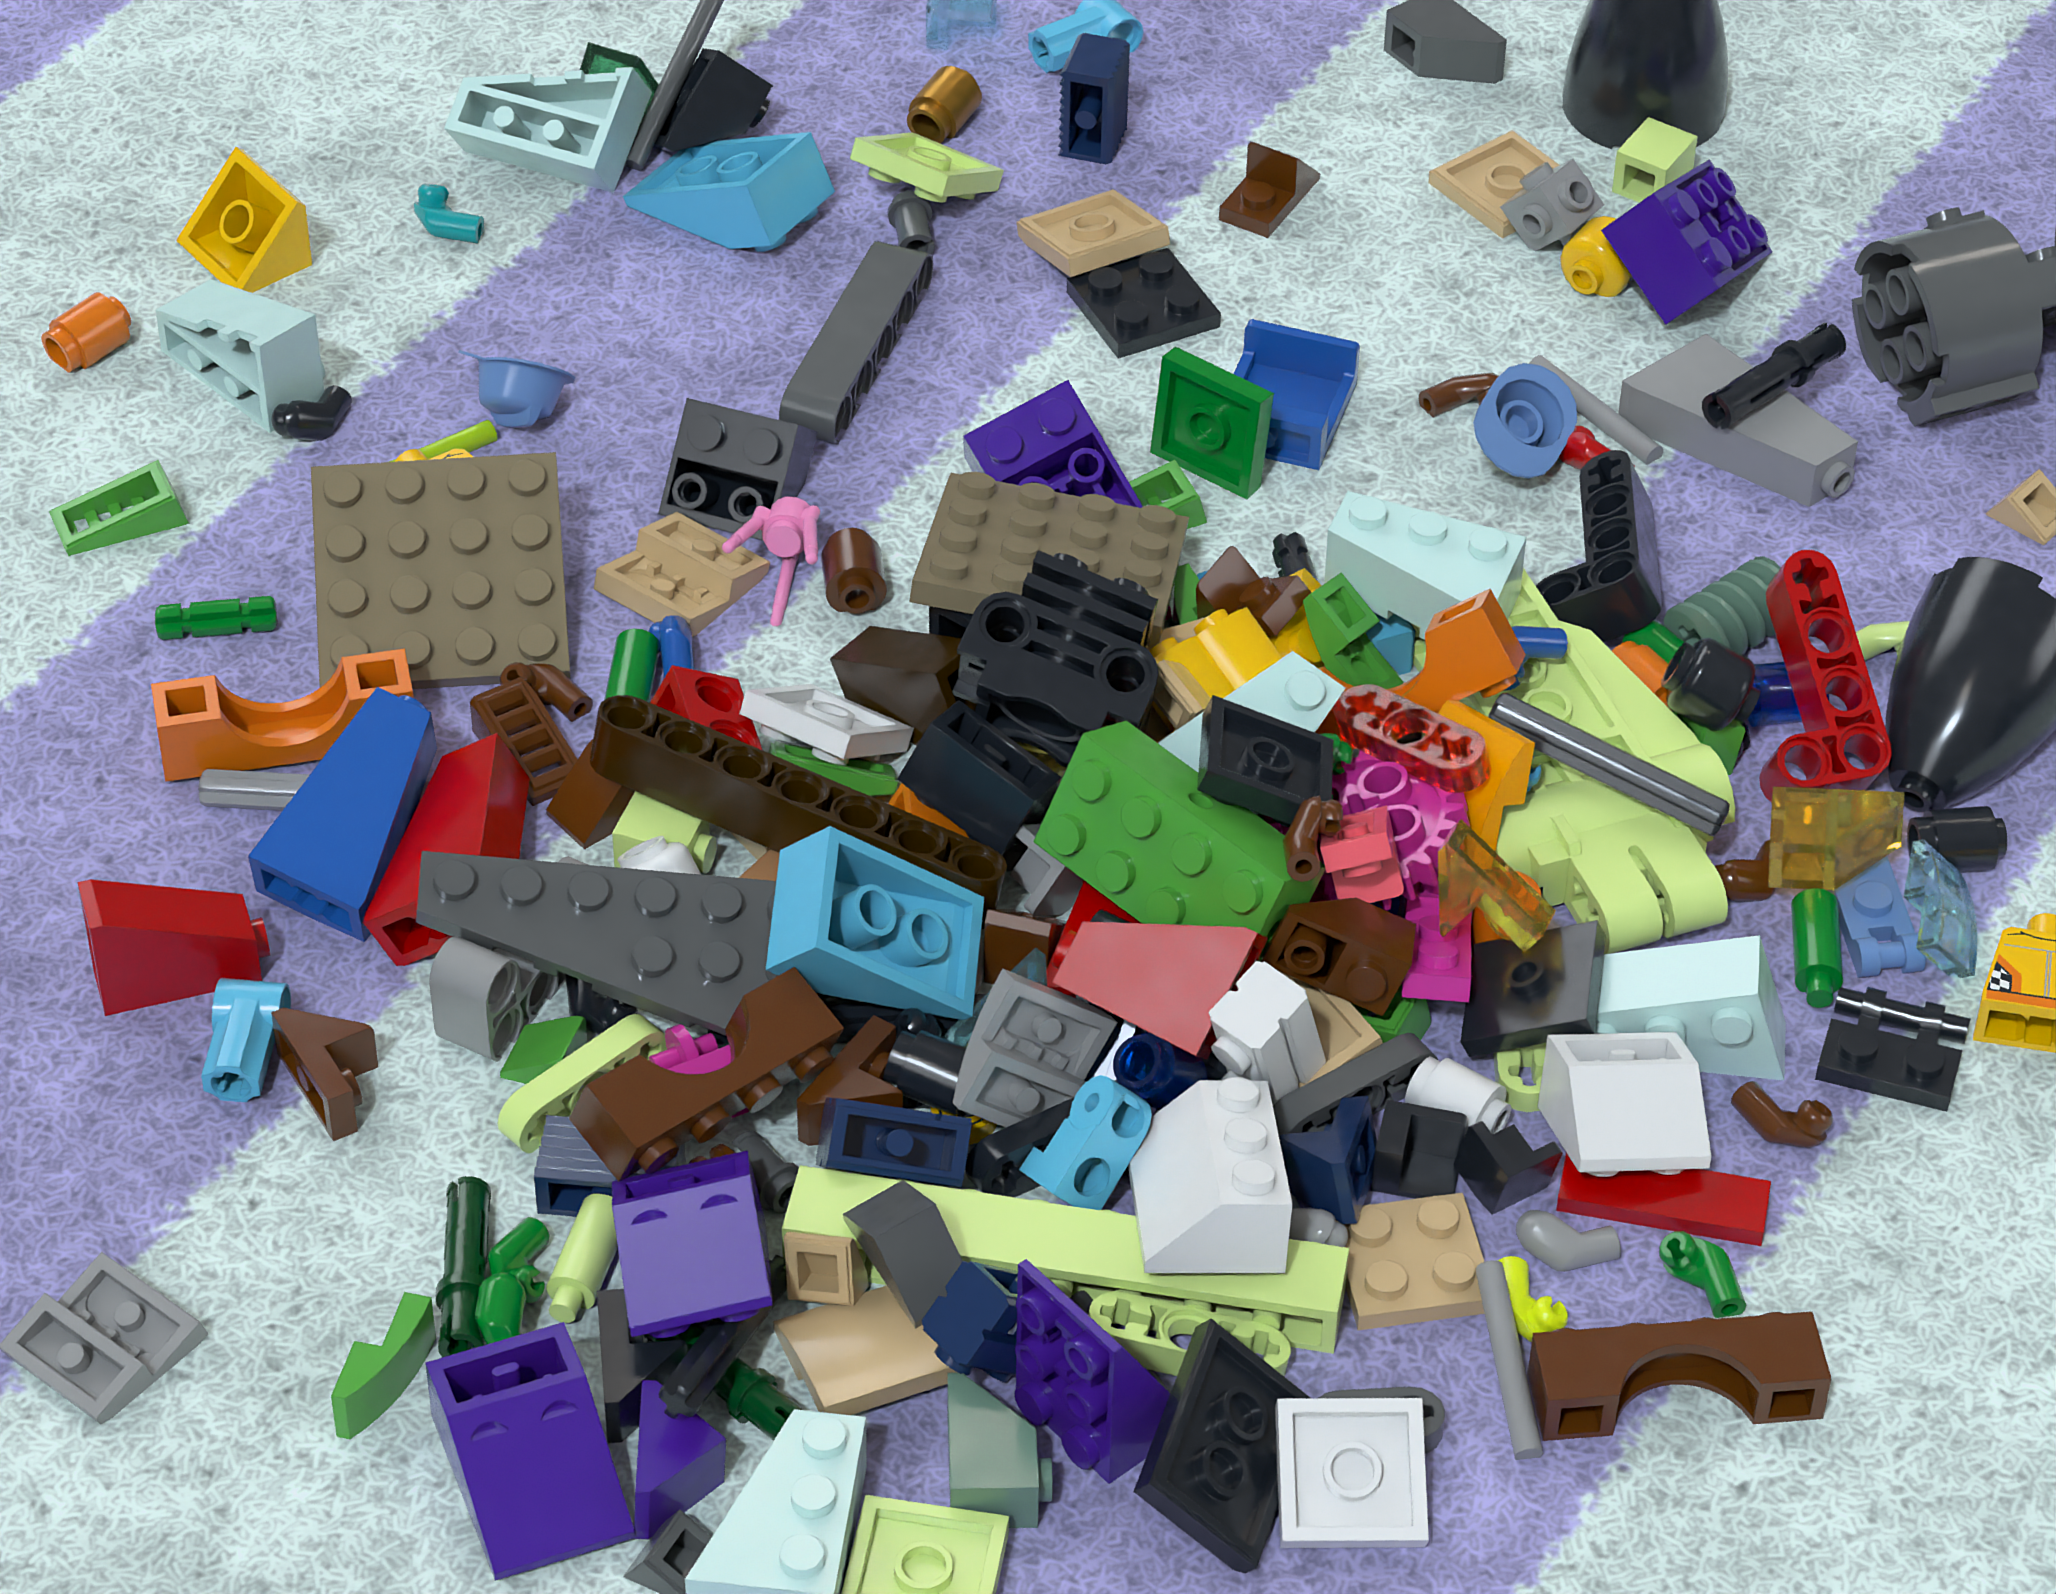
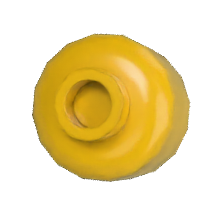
M1608 216L1592 218L1565 244L1560 256L1561 270L1566 280L1579 293L1586 295L1595 293L1604 297H1615L1634 279L1601 231L1617 218Z

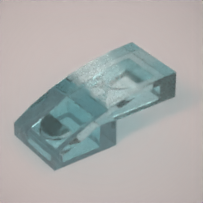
M1924 839L1914 841L1912 843L1903 897L1922 913L1916 949L1950 977L1965 978L1974 976L1977 961V924L1973 900L1961 872Z

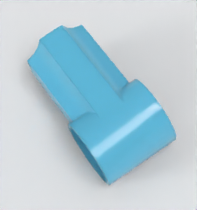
M1083 0L1075 14L1028 33V49L1032 53L1035 63L1046 73L1063 68L1077 37L1082 33L1126 40L1130 44L1131 53L1138 48L1144 31L1142 24L1116 0Z
M220 978L213 997V1036L201 1075L205 1092L213 1094L219 1100L247 1102L252 1097L261 1095L275 1044L271 1012L283 1007L291 1009V990L289 984Z

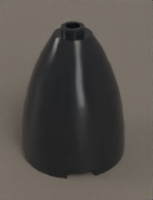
M1590 0L1573 41L1563 86L1562 107L1571 125L1589 140L1609 149H1612L1615 145L1622 146L1648 117L1698 136L1696 147L1712 138L1719 130L1720 123L1725 115L1728 86L1727 44L1718 0Z
M1963 557L1957 559L1953 568L1946 569L1938 574L1934 573L1911 617L1898 651L1890 682L1885 717V728L1892 754L1887 766L1889 782L1895 791L1896 798L1907 808L1917 812H1925L1929 809H1944L1971 798L2002 779L2025 761L2055 731L2056 598L2038 587L2043 579L2040 575L2023 567L1997 559Z

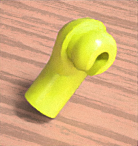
M1508 1256L1498 1260L1502 1262L1518 1334L1532 1342L1533 1333L1551 1332L1564 1328L1567 1325L1568 1314L1561 1301L1556 1302L1551 1307V1296H1543L1538 1300L1530 1296L1529 1265L1524 1259Z

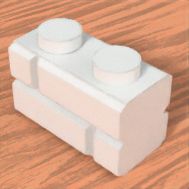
M1256 961L1236 982L1238 990L1236 992L1229 990L1209 1011L1210 1020L1217 1039L1211 1048L1215 1056L1226 1066L1228 1073L1222 1080L1240 1077L1251 1081H1268L1272 1105H1274L1282 1097L1298 1089L1299 1082L1307 1084L1326 1063L1306 990L1265 961L1263 963Z

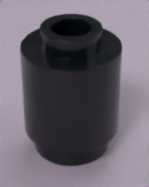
M1989 806L1926 810L1923 817H1914L1909 820L1907 828L1909 858L1915 869L1929 868L1931 874L1993 870L1997 864L1998 856H2005L2007 851L2005 823L2002 818H1995Z
M903 1030L891 1050L883 1079L888 1083L896 1085L901 1090L903 1096L958 1117L962 1110L953 1104V1098L967 1047L923 1030L917 1035Z

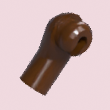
M1489 372L1452 377L1421 391L1418 398L1419 405L1433 418L1475 399L1478 400L1480 405L1499 375Z
M514 662L506 666L500 675V685L523 677L538 695L543 705H553L571 722L588 714L592 709L593 701L591 697L554 665H525L522 662Z
M1320 795L1310 797L1300 804L1283 839L1287 872L1294 880L1305 882L1314 879L1318 875L1320 870L1317 849L1318 834L1333 837L1341 831L1340 820H1343V807L1337 800L1322 801Z
M1770 839L1762 844L1755 859L1727 860L1724 865H1715L1722 879L1727 898L1736 902L1763 901L1771 897L1791 860L1792 853L1790 848L1782 841Z
M1750 1081L1740 1086L1731 1098L1732 1106L1767 1142L1812 1148L1827 1138L1825 1131L1833 1123L1832 1113L1823 1103L1817 1100L1812 1102L1805 1100L1801 1102L1797 1112L1783 1110L1755 1081Z

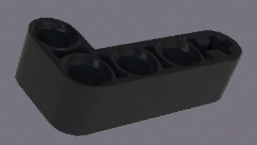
M1622 450L1603 452L1588 461L1580 471L1579 480L1586 562L1554 573L1536 585L1559 621L1589 629L1602 642L1647 626L1656 619L1662 608L1652 502L1628 454Z

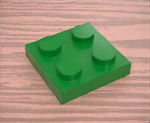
M1174 347L1162 356L1150 453L1169 462L1176 460L1181 468L1247 500L1261 487L1274 393L1178 347Z

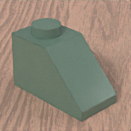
M958 1372L947 1373L950 1507L1009 1516V1528H1038V1502H1052L1051 1458L1037 1457L1036 1428L965 1374Z

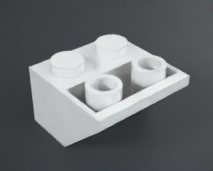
M1677 1032L1548 1035L1538 1108L1579 1172H1586L1601 1177L1613 1176L1619 1171L1651 1170L1659 1174L1674 1175L1681 1173L1684 1169L1710 1168L1711 1150L1699 1064Z

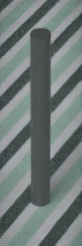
M724 0L699 1L641 120L625 162L627 167L642 171Z

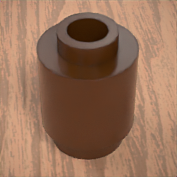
M844 528L832 534L821 553L825 593L828 603L838 612L863 613L867 610H875L882 604L887 592L879 544L866 531L859 528Z

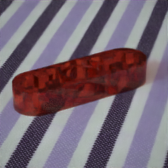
M1372 684L1354 686L1344 691L1333 706L1337 727L1343 741L1383 762H1396L1404 766L1408 774L1439 789L1451 793L1467 792L1482 785L1490 776L1491 764L1484 738L1478 732L1389 690ZM1423 732L1427 734L1423 739L1414 743H1397L1399 738L1410 733Z

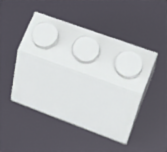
M1240 1077L1227 1078L1222 1081L1199 1080L1151 1117L1148 1132L1128 1164L1144 1273H1285L1292 1200L1268 1081H1251Z

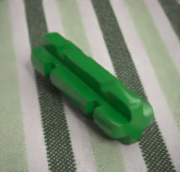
M271 596L249 597V603H240V598L190 602L189 608H182L181 603L160 605L155 611L156 633L158 638L169 640L183 638V633H192L193 637L240 634L242 633V628H251V632L272 631L276 628L278 622L276 602Z

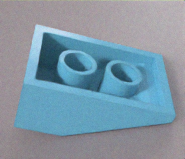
M803 132L713 141L679 150L627 192L623 198L626 205L630 208L726 248L754 247L757 252H764L783 244L787 239L785 234L797 224L813 218L818 213L817 207L830 197L835 190L812 133Z
M829 826L780 850L766 971L780 975L795 967L816 993L901 1009L918 1008L923 1013L960 1020L968 1019L973 1016L984 897Z

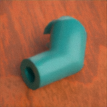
M422 184L418 189V202H414V213L428 233L435 237L478 244L484 231L483 216L452 211L446 205L449 192L445 186Z

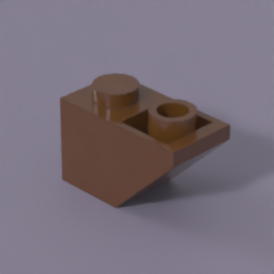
M1356 897L1291 904L1265 949L1261 962L1265 961L1280 972L1383 1016L1412 965L1416 924Z

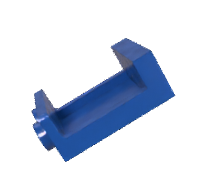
M1255 319L1248 321L1244 332L1243 353L1233 374L1274 393L1265 459L1320 470L1357 385L1359 343Z

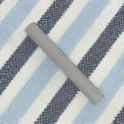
M1538 355L1530 361L1529 364L1541 365L1556 373L1569 387L1576 402L1577 412L1646 465L1662 457V446L1542 355Z
M1486 1261L1479 1264L1475 1270L1514 1457L1516 1460L1540 1458L1543 1455L1504 1267L1500 1261Z

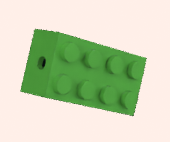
M1128 721L1083 733L1033 842L1143 924L1246 927L1267 937L1268 940L1257 962H1261L1262 955L1289 905L1310 902L1325 871V865L1320 862L1319 873L1312 880L1300 882L1291 878L1287 872L1283 850L1285 835L1249 809L1239 805L1231 806L1220 803L1209 794L1198 791V772Z

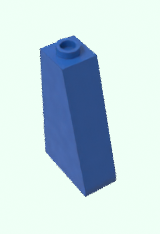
M379 687L373 691L248 855L257 892L363 942L368 939L371 933L363 923L365 913L416 811L437 751L432 714L422 703L407 695L398 697Z

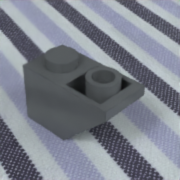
M1408 0L1387 10L1384 51L1418 77L1491 84L1503 80L1507 39L1454 0Z

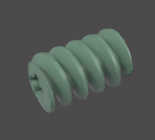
M1765 556L1755 557L1754 560L1747 561L1739 566L1737 570H1732L1721 577L1719 581H1714L1703 588L1701 592H1696L1685 599L1683 603H1678L1667 610L1664 617V626L1690 645L1695 644L1700 639L1711 638L1740 654L1746 653L1747 647L1753 648L1762 643L1765 636L1771 637L1776 634L1766 604V591L1769 583L1781 567L1775 561Z

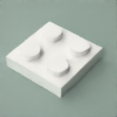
M813 684L746 690L739 713L761 723L760 732L766 736L786 742H795L798 739L813 746L811 753L815 757L840 765L848 764L850 758L859 757L878 761L882 754L907 752L914 729Z
M1422 1398L1277 1399L1275 1414L1280 1548L1426 1547L1429 1535Z

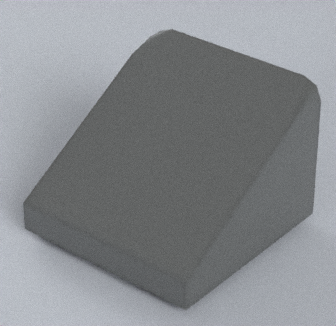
M678 1510L650 1538L623 1577L660 1594H686L685 1578L712 1536L684 1512Z

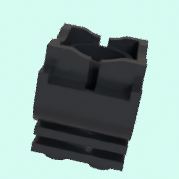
M1038 550L1033 560L1032 573L1028 572L1023 582L1022 595L1010 592L993 593L983 599L975 609L957 648V654L961 656L958 681L953 689V695L977 704L975 712L1013 741L1026 743L1041 749L1059 765L1066 768L1083 733L1128 721L1145 734L1159 673L1155 658L1147 650L1158 599L1149 596L1148 591L1143 586L1132 580L1115 578L1113 581L1088 571V566L1071 555L1057 553L1052 556Z

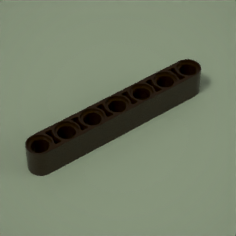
M616 695L608 697L601 702L597 713L590 764L594 771L604 778L779 853L781 849L831 826L983 896L984 906L981 930L985 929L987 909H997L1007 865L1002 855L991 847L643 699L630 695Z

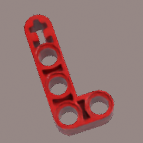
M1800 550L1793 553L1785 561L1769 583L1766 591V604L1805 729L1804 733L1795 734L1784 740L1764 764L1759 776L1760 788L1764 796L1773 804L1784 807L1802 806L1806 800L1825 799L1828 801L1865 792L1889 765L1892 755L1890 741L1837 570L1832 561L1823 553L1815 550ZM1809 637L1822 640L1828 647L1829 653L1817 650L1811 644ZM1826 694L1839 697L1844 702L1847 711L1835 708L1829 702ZM1844 752L1857 755L1862 760L1865 769L1853 767L1847 761ZM1785 763H1792L1801 768L1806 776V780L1794 778L1787 771Z

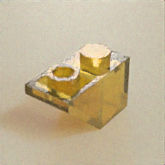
M1773 787L1768 887L1835 890L1901 847L1904 792Z

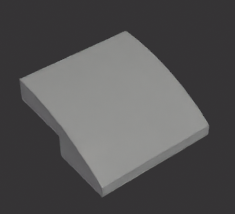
M1002 969L971 1034L958 1075L953 1104L962 1111L1003 1127H1008L1075 1097L1079 1089L1086 1083L1084 1081L1085 1077L1117 1022L1105 1010Z
M101 1252L58 1301L44 1293L0 1343V1350L92 1419L102 1424L114 1417L194 1350L208 1335V1332L200 1321Z

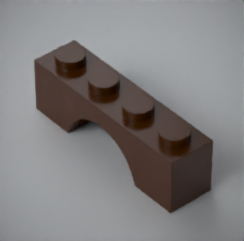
M793 967L743 995L725 1028L731 1052V1063L727 1066L704 1074H684L660 1067L639 1054L586 1084L569 1120L618 1182L640 1169H643L646 1174H651L672 1160L678 1153L679 1146L695 1138L698 1143H704L715 1137L729 1124L732 1119L731 1116L744 1108H747L750 1113H755L766 1107L781 1093L785 1084L796 1078L801 1083H806L817 1077L832 1063L834 1057L830 1054V1051L844 1027L798 970Z
M1813 1311L1797 1313L1769 1312L1758 1316L1719 1319L1702 1317L1691 1321L1655 1324L1629 1323L1616 1327L1577 1330L1561 1328L1551 1332L1533 1333L1527 1372L1542 1441L1613 1436L1618 1417L1628 1403L1648 1390L1668 1385H1690L1718 1393L1740 1408L1752 1424L1823 1419L1831 1383V1375Z

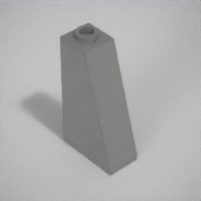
M1704 334L1622 380L1618 414L1657 442L1808 507H1811L1827 496L1835 498L1842 495L1853 481L1855 474L1853 467L1858 441L1786 390L1742 416L1741 419L1724 430L1721 429V425L1715 428L1706 420L1702 411L1704 397L1723 388L1732 380L1753 368V366L1708 334Z

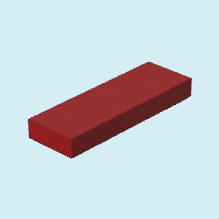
M1566 1153L1556 1211L1669 1231H1685L1692 1235L1761 1246L1771 1181L1704 1169H1684L1681 1173L1674 1175L1659 1174L1651 1170L1619 1171L1616 1175L1601 1177L1586 1172H1579Z

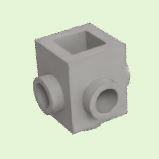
M1571 159L1554 169L1551 168L1548 162L1533 169L1519 181L1523 188L1500 208L1526 246L1537 251L1557 240H1560L1562 245L1565 246L1577 231L1588 222L1587 219L1605 204L1592 187L1588 177L1583 174L1575 160Z

